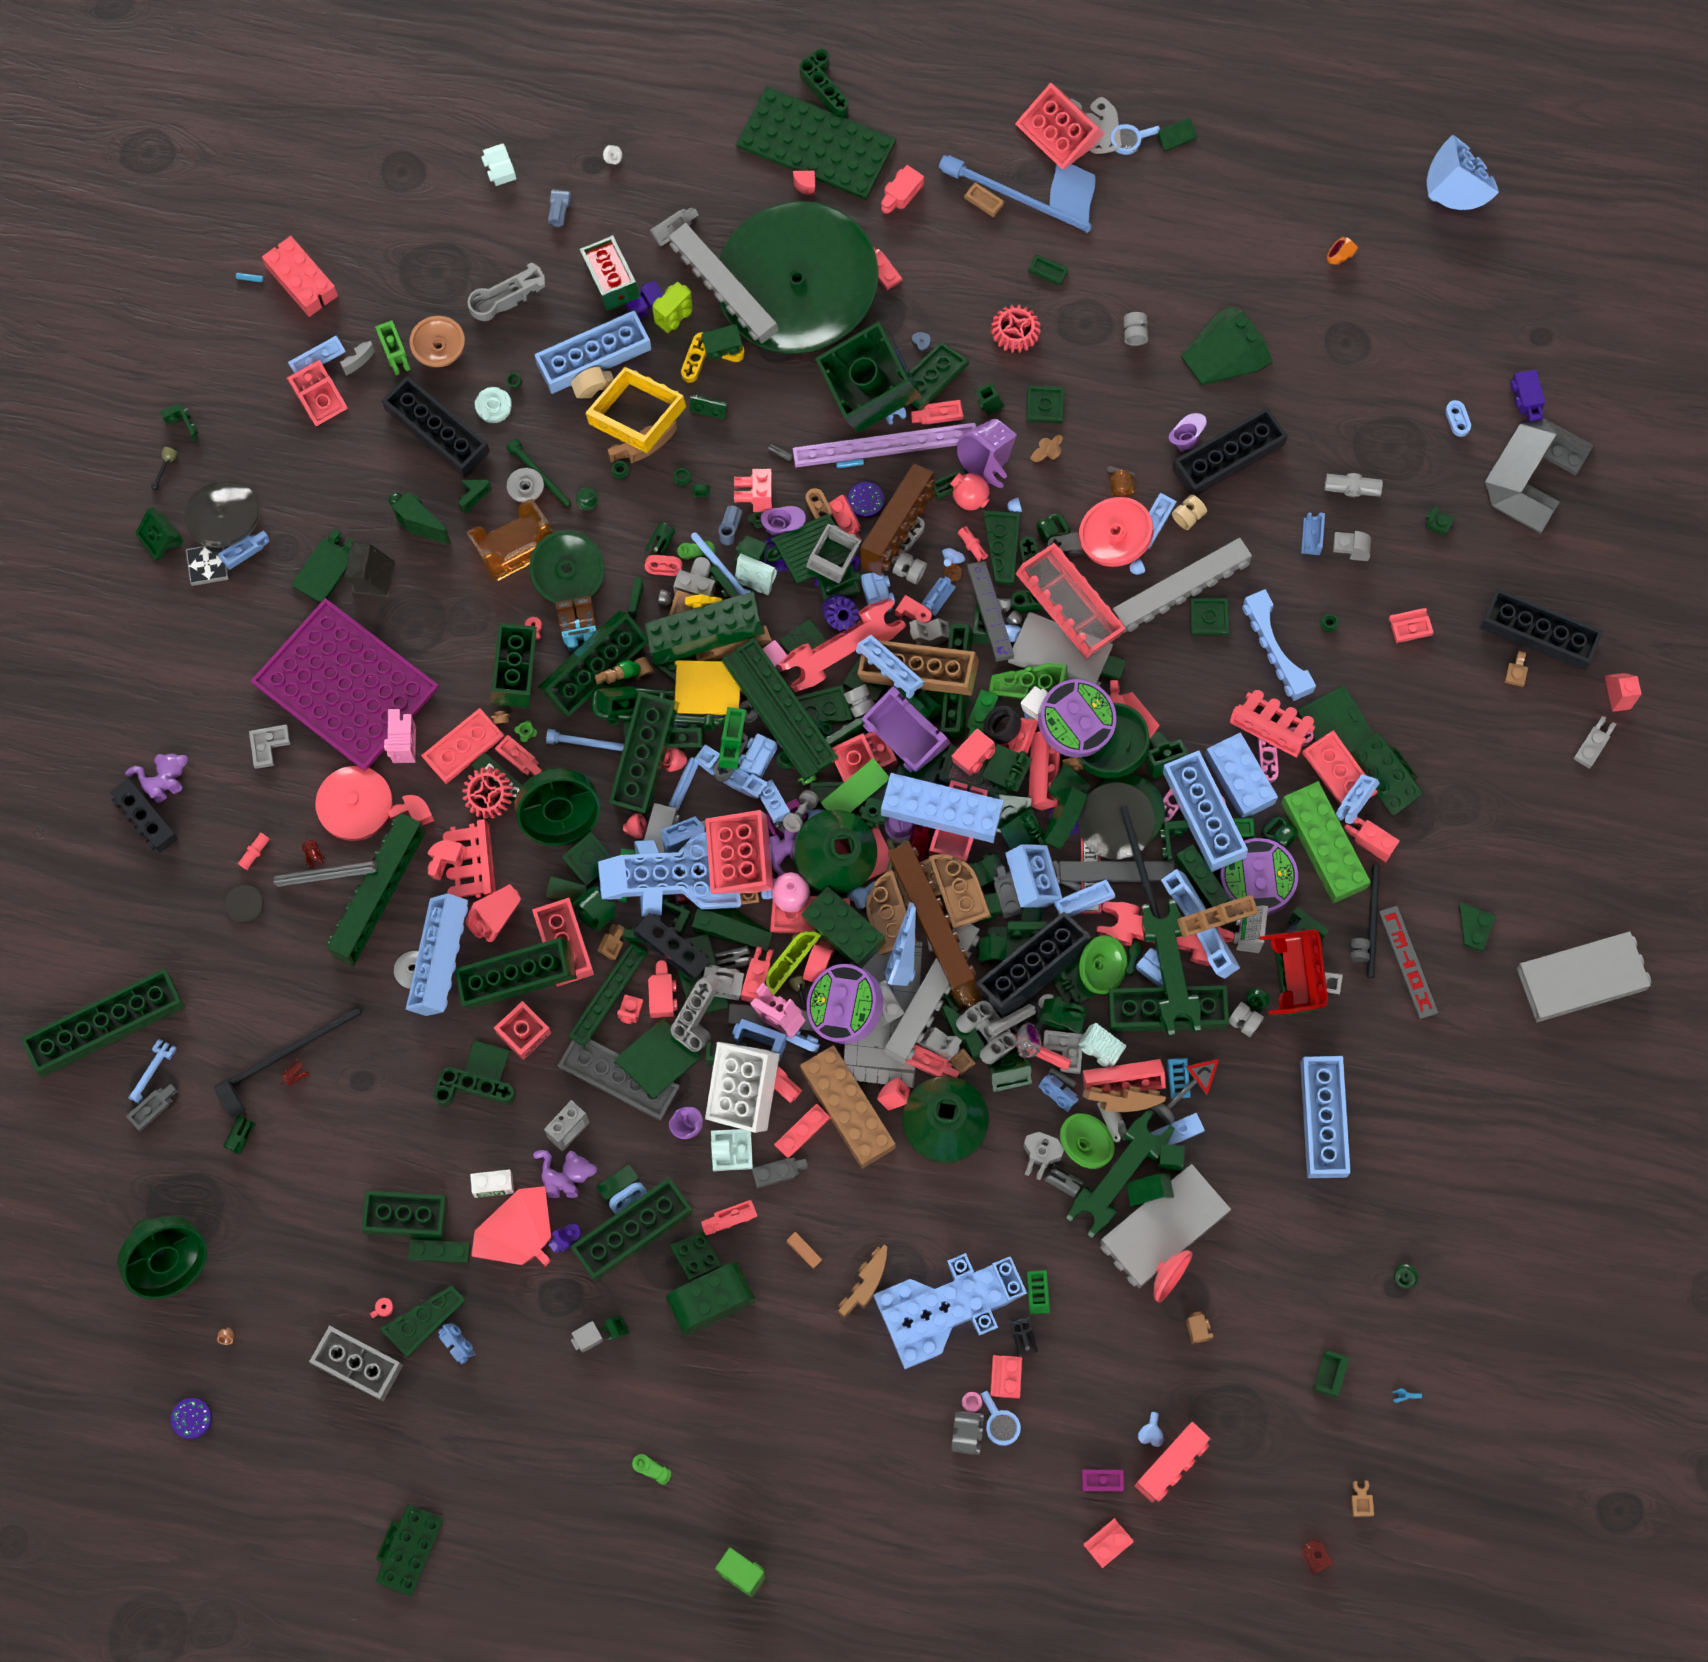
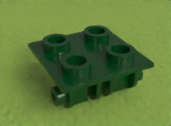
M997 744L995 753L991 757L982 778L1018 792L1032 758L1027 757L1025 751L1018 753Z
M1032 809L999 828L1010 850L1020 845H1046L1043 842L1045 834Z
M1080 960L1071 964L1052 980L1061 997L1065 999L1064 1002L1079 1004L1097 995V993L1088 990L1082 982L1079 969Z
M703 1231L670 1245L672 1253H674L678 1260V1264H680L686 1278L690 1281L696 1280L698 1276L721 1266Z

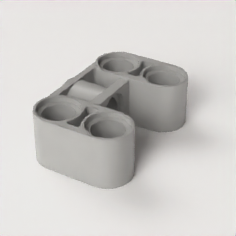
M980 1001L964 1012L957 1019L956 1025L963 1033H968L975 1028L980 1030L988 1041V1045L980 1051V1058L986 1064H993L1017 1045V1039L1009 1029L996 1036L989 1035L988 1026L1001 1020V1018L989 1002Z

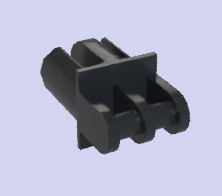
M1029 1315L1025 1319L1018 1318L1017 1321L1013 1322L1009 1320L1018 1356H1023L1018 1337L1022 1339L1025 1353L1030 1354L1026 1335H1029L1033 1352L1037 1353L1038 1349ZM1028 1324L1029 1329L1024 1330L1022 1325ZM1019 1326L1020 1332L1015 1333L1014 1327Z

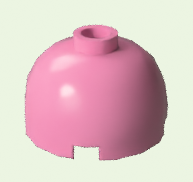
M792 872L784 873L773 883L772 899L782 911L796 912L809 902V884L801 875Z

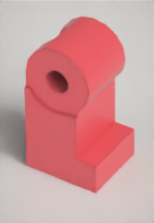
M907 595L904 596L895 610V616L900 619L906 616L913 621L918 620L928 623L932 617L931 611Z

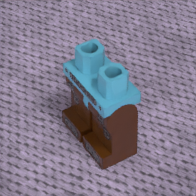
M591 596L574 599L578 619L575 618L572 600L555 603L563 641L569 651L577 650V642L584 640L586 642L596 632Z

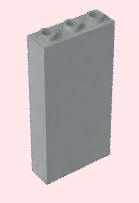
M1629 931L1520 963L1516 969L1536 1023L1646 991L1651 986V978L1649 973L1645 972L1643 966L1644 959L1637 951V941L1631 935V932Z
M1192 1164L1171 1181L1174 1198H1161L1144 1203L1101 1239L1100 1243L1102 1246L1100 1248L1107 1256L1111 1255L1113 1257L1115 1266L1120 1271H1125L1128 1275L1127 1280L1134 1287L1141 1288L1157 1274L1156 1268L1161 1262L1165 1263L1173 1255L1185 1251L1231 1211L1230 1207Z

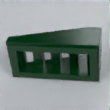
M976 604L973 643L990 645L986 629H981L985 628L983 621H978L983 619L979 615V606Z

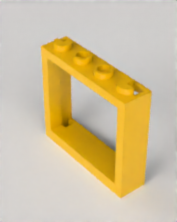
M624 367L585 414L589 425L648 453L686 408L683 395L679 394V391H673L666 385L659 384L652 378L639 374L636 370L633 371ZM629 384L671 404L646 435L604 415Z

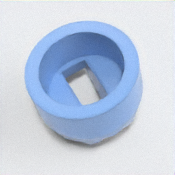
M1019 498L1009 501L1008 509L1010 512H1022Z
M1140 558L1133 561L1130 565V571L1135 575L1145 572Z

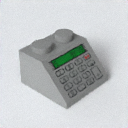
M1256 906L1258 914L1236 921V925H1239L1238 932H1235L1233 943L1237 944L1236 950L1253 953L1260 952L1264 940H1259V936H1265L1268 906Z

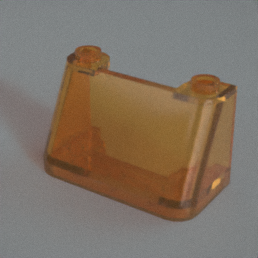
M532 498L523 502L518 507L519 518L487 534L483 527H475L466 532L487 572L494 580H500L529 565L530 557L536 545L543 538L553 533L549 522Z

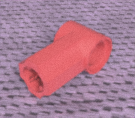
M777 1066L774 1090L791 1104L802 1090Z

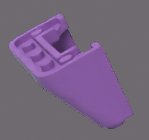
M894 686L861 718L865 723L863 727L870 734L874 732L905 762L903 766L910 773L913 770L918 772L950 744L948 738L916 710Z

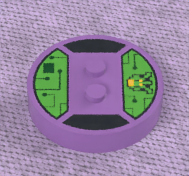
M1072 679L1059 683L1045 696L1038 712V725L1043 738L1054 750L1070 757H1086L1099 751L1112 737L1116 726V711L1108 694L1098 685L1086 680Z
M1264 838L1245 840L1244 843L1248 849L1247 857L1220 869V885L1229 898L1236 900L1252 895L1256 906H1268L1267 915L1274 914L1289 903L1298 883L1296 863L1288 850L1275 841Z
M850 964L835 965L823 971L812 984L807 998V1015L813 1029L821 1037L839 1044L855 1043L868 1036L879 1022L883 1009V994L876 978L868 971Z

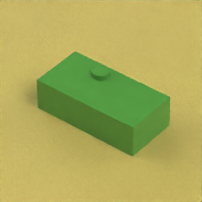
M731 1548L728 1549L715 1568L719 1575L751 1598H753L766 1579L764 1568L755 1562L754 1564Z

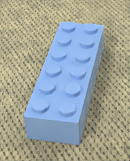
M634 310L534 355L536 364L551 394L571 386L570 382L581 372L593 367H600L602 371H605L650 351L651 344Z
M1200 751L1165 764L1163 774L1211 872L1246 858L1248 849Z
M891 773L881 807V816L994 843L1004 800Z
M448 893L430 898L406 1010L429 1016L442 1013L446 1009L448 991L452 986L451 977L456 967L455 958L460 949V935L464 930V917L468 912V900Z
M1343 1056L1303 1057L1300 1066L1307 1178H1347L1350 1174Z

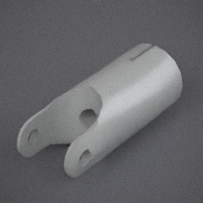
M1099 1101L1097 1105L1115 1142H1119L1121 1138L1126 1140L1123 1137L1127 1129L1120 1112L1101 1109V1102Z

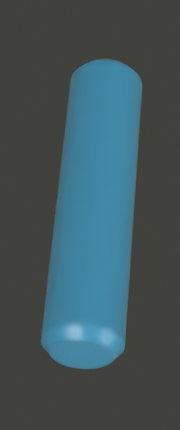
M236 273V279L263 282L264 277L260 275Z
M863 459L836 462L837 469L864 465Z

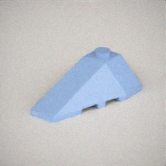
M911 902L907 908L883 974L887 983L891 985L908 986L909 981H912L915 976V970L913 969L916 907Z

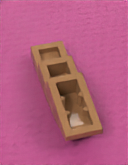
M1249 895L1177 919L1182 936L1185 938L1258 914L1259 912L1253 896Z

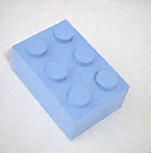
M1020 845L1005 853L1020 907L1047 908L1054 904L1055 901L1062 899L1047 845Z

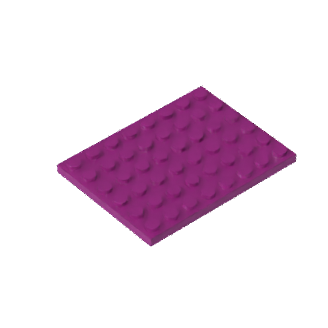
M326 598L250 681L256 688L364 771L385 750L384 740L388 739V709H400V721L403 720V714H411L413 718L440 688L437 683Z

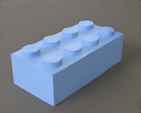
M1241 733L1206 750L1205 758L1240 818H1248L1276 803L1278 796Z

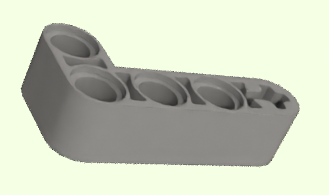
M712 973L696 983L671 1027L672 1036L688 1049L695 1052L705 1047L707 1041L711 1040L709 1032L700 1026L699 1022L721 984L719 977Z

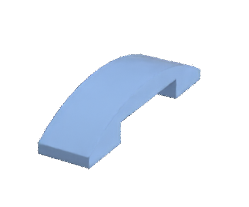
M704 745L694 758V761L714 776V767L719 760L720 753ZM724 768L722 771H719V774L722 775L723 773H726V768ZM739 768L734 770L729 780L723 782L731 788L755 799H758L768 785L767 782L756 775H749Z

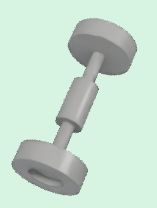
M810 790L803 791L799 797L801 805L795 814L790 813L785 816L783 825L788 831L798 832L803 825L801 817L807 809H814L817 806L819 798L814 792Z

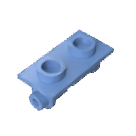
M940 577L921 603L934 616L937 615L956 588V586L950 583L951 579L948 577L944 579Z
M1049 1073L1043 1078L1038 1087L1044 1094L1052 1098L1059 1107L1069 1112L1071 1107L1079 1100L1077 1094L1068 1087L1061 1090L1060 1088L1064 1083L1054 1074L1051 1075Z
M449 1323L443 1325V1328L438 1331L439 1338L447 1348L452 1344L455 1346L450 1350V1353L457 1362L464 1364L468 1357L476 1355L470 1342L466 1341L461 1335V1330L458 1326Z

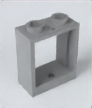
M828 524L812 551L806 567L840 584L862 540L858 539L854 534L842 531L838 526ZM827 538L851 549L842 568L818 556Z
M571 1100L547 1125L544 1131L548 1139L563 1152L590 1122L586 1113ZM560 1116H563L564 1119H563V1120H559V1117H560Z

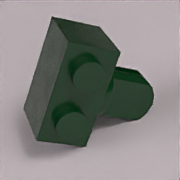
M1157 732L1150 739V750L1145 759V765L1154 779L1164 775L1163 768L1165 764L1187 756L1189 753L1181 739L1170 743L1162 733Z
M1058 996L1045 999L1039 1019L1040 1022L1063 1032L1081 1033L1087 1012L1085 1007L1075 1003L1064 1002L1065 999Z

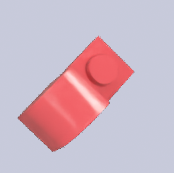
M415 795L403 796L405 804H397L387 811L392 821L400 813L408 817L411 816V818L421 822L422 826L434 821L426 802Z
M449 840L437 842L427 853L433 858V861L428 865V874L433 879L441 881L447 863L461 867L467 848L460 843Z
M818 940L816 945L814 944L803 979L814 983L816 978L828 969L835 953V948L828 942Z

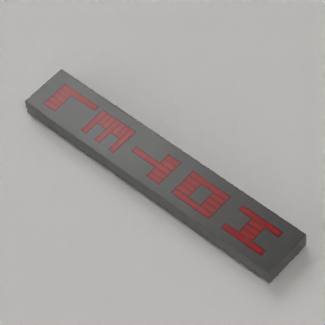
M1398 906L1379 911V917L1418 1019L1422 1020L1437 1015L1438 1010Z

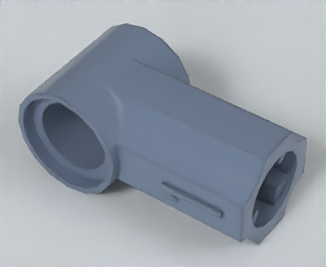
M552 189L548 218L549 224L557 227L564 225L566 210L570 206L571 192Z
M733 505L727 506L722 524L719 527V540L724 545L734 543L743 510ZM725 532L731 533L728 536L723 535Z

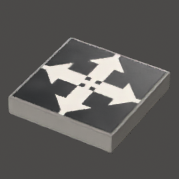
M223 543L186 549L190 584L192 586L229 580L227 567L218 557V553L225 550Z

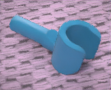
M1398 1389L1392 1392L1399 1395V1398L1393 1400L1395 1403L1409 1398H1422L1421 1393H1407L1405 1389Z

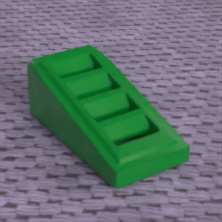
M1047 1270L1027 1271L1030 1314L1050 1313ZM1042 1278H1043V1281H1040V1282H1032V1279H1042ZM1032 1287H1044V1289L1032 1290ZM1036 1295H1044V1296H1045V1297H1041V1298H1033V1296H1036Z

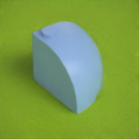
M1454 135L1443 144L1431 163L1427 175L1428 196L1431 200L1438 201L1452 209H1474L1493 199L1499 193L1493 176L1489 178L1488 173L1485 171L1487 167L1479 157L1475 159L1469 151L1470 148Z

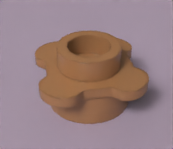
M506 711L494 712L495 716H491L494 724L509 722L508 716L510 714H506Z

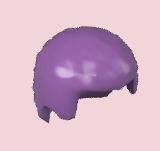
M688 1106L676 1110L669 1121L671 1132L680 1139H690L696 1136L703 1126V1118L697 1108Z

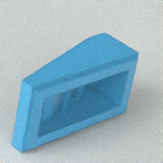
M1188 1058L1166 1059L1171 1099H1174L1180 1093L1175 1092V1089L1185 1088L1189 1084V1071L1185 1067L1188 1066ZM1182 1064V1068L1173 1069V1065ZM1183 1072V1076L1174 1077L1173 1073ZM1184 1080V1084L1174 1085V1081ZM1190 1090L1182 1098L1191 1097Z

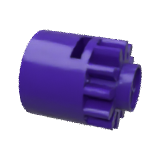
M831 595L822 605L823 618L829 625L839 631L842 629L848 630L850 626H855L854 622L859 618L856 605L845 595ZM843 610V613L838 616L839 611Z

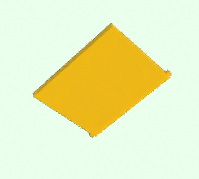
M675 661V665H677L675 701L680 702L677 714L726 715L727 707L739 709L740 688L722 662Z

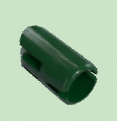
M660 522L644 550L648 552L656 538L657 542L650 554L655 555L663 542L664 545L658 554L662 556L675 534V529L671 526L665 533L668 524Z
M238 1115L223 1145L224 1148L231 1149L230 1151L236 1154H241L256 1123L250 1122L249 1119Z

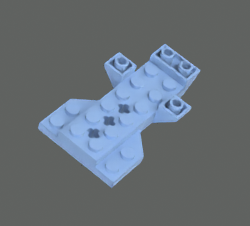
M706 832L691 837L679 852L659 853L654 840L635 841L634 855H619L598 862L602 899L611 900L621 899V897L641 896L642 917L647 916L648 913L661 916L662 895L684 894L700 909L737 908L741 906L740 893L711 894ZM695 869H698V872H702L700 876L694 873ZM676 870H679V873H683L681 877L675 874Z
M965 1253L947 1261L954 1280L951 1283L934 1289L909 1279L873 1294L905 1370L941 1355L951 1329L957 1325L971 1320L979 1336L998 1328L991 1311L1027 1294L1011 1256L974 1272ZM945 1303V1305L948 1304L950 1306L947 1313L939 1310L941 1304ZM924 1311L931 1313L927 1321L925 1318H921ZM905 1319L912 1320L911 1328L903 1327L902 1324H904Z

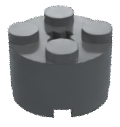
M956 1411L952 1440L953 1452L980 1455L981 1443H977V1441H982L983 1428H979V1426H983L984 1414Z

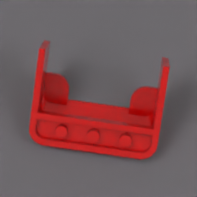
M1312 929L1259 936V940L1271 939V946L1276 953H1283L1287 992L1281 993L1278 999L1280 1009L1268 1011L1269 1015L1297 1013L1325 1007L1328 1002L1319 932Z

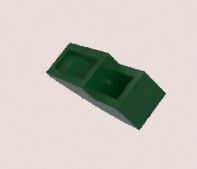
M1074 787L1064 788L1059 806L1054 807L1043 842L1061 849L1079 818L1087 794Z
M947 1005L943 1006L942 1012L952 1035L962 1040L960 1045H966L973 1060L979 1059L980 1051L985 1047L975 1029L968 1033L961 1032L956 1025V1021L961 1015Z

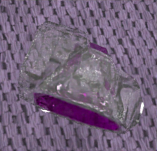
M1030 1023L1024 1024L1017 1033L1018 1040L1016 1046L1019 1056L1031 1058L1040 1052L1042 1043L1034 1025Z

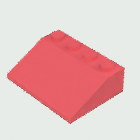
M1052 83L1045 88L1015 123L1062 170L1066 169L1094 147L1105 134L1094 121Z
M761 810L705 819L711 894L757 893L773 890L767 815Z

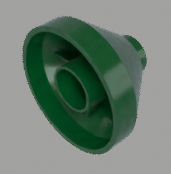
M548 768L524 783L515 799V813L521 831L532 841L548 846L570 844L586 836L596 825L601 810L598 793L591 780L583 774L569 769Z
M827 810L812 816L802 825L793 841L792 860L797 874L805 879L810 888L820 893L827 887L837 895L846 894L857 889L871 876L877 862V844L871 829L861 818L847 811ZM836 840L845 845L847 849L846 854H838L836 852Z
M950 1076L931 1078L913 1090L907 1099V1104L904 1106L903 1130L905 1137L917 1154L931 1162L952 1164L963 1161L980 1148L987 1134L989 1113L986 1102L974 1086L960 1078ZM943 1107L953 1109L955 1111L953 1119L940 1118L938 1116L939 1109Z
M168 1216L142 1219L133 1226L130 1235L119 1251L117 1258L118 1273L129 1291L140 1298L156 1300L173 1296L191 1285L202 1272L207 1259L206 1242L196 1226L184 1218Z

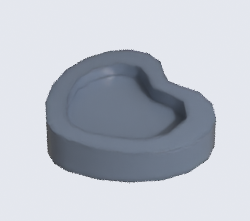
M923 332L915 333L912 336V342L917 345L919 351H925L930 345V336Z

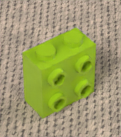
M679 282L669 286L665 294L661 298H657L652 306L654 322L666 333L675 330L679 326L680 321L692 313L691 291L686 285L682 286Z

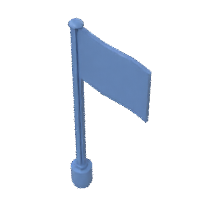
M944 155L940 161L939 169L958 179L960 176H965L1086 231L1085 233L1090 232L1092 228L1091 223H1089V208L1095 189V175L1071 164L1062 170L1056 164V172L1050 189L1049 205H1046L967 169L964 166V161L953 156Z

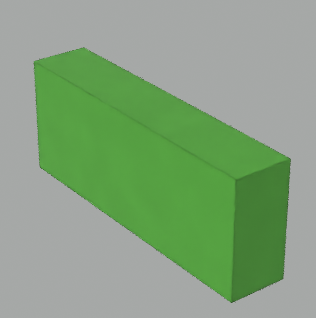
M872 758L825 798L821 804L826 810H843L851 813L885 784L890 777Z

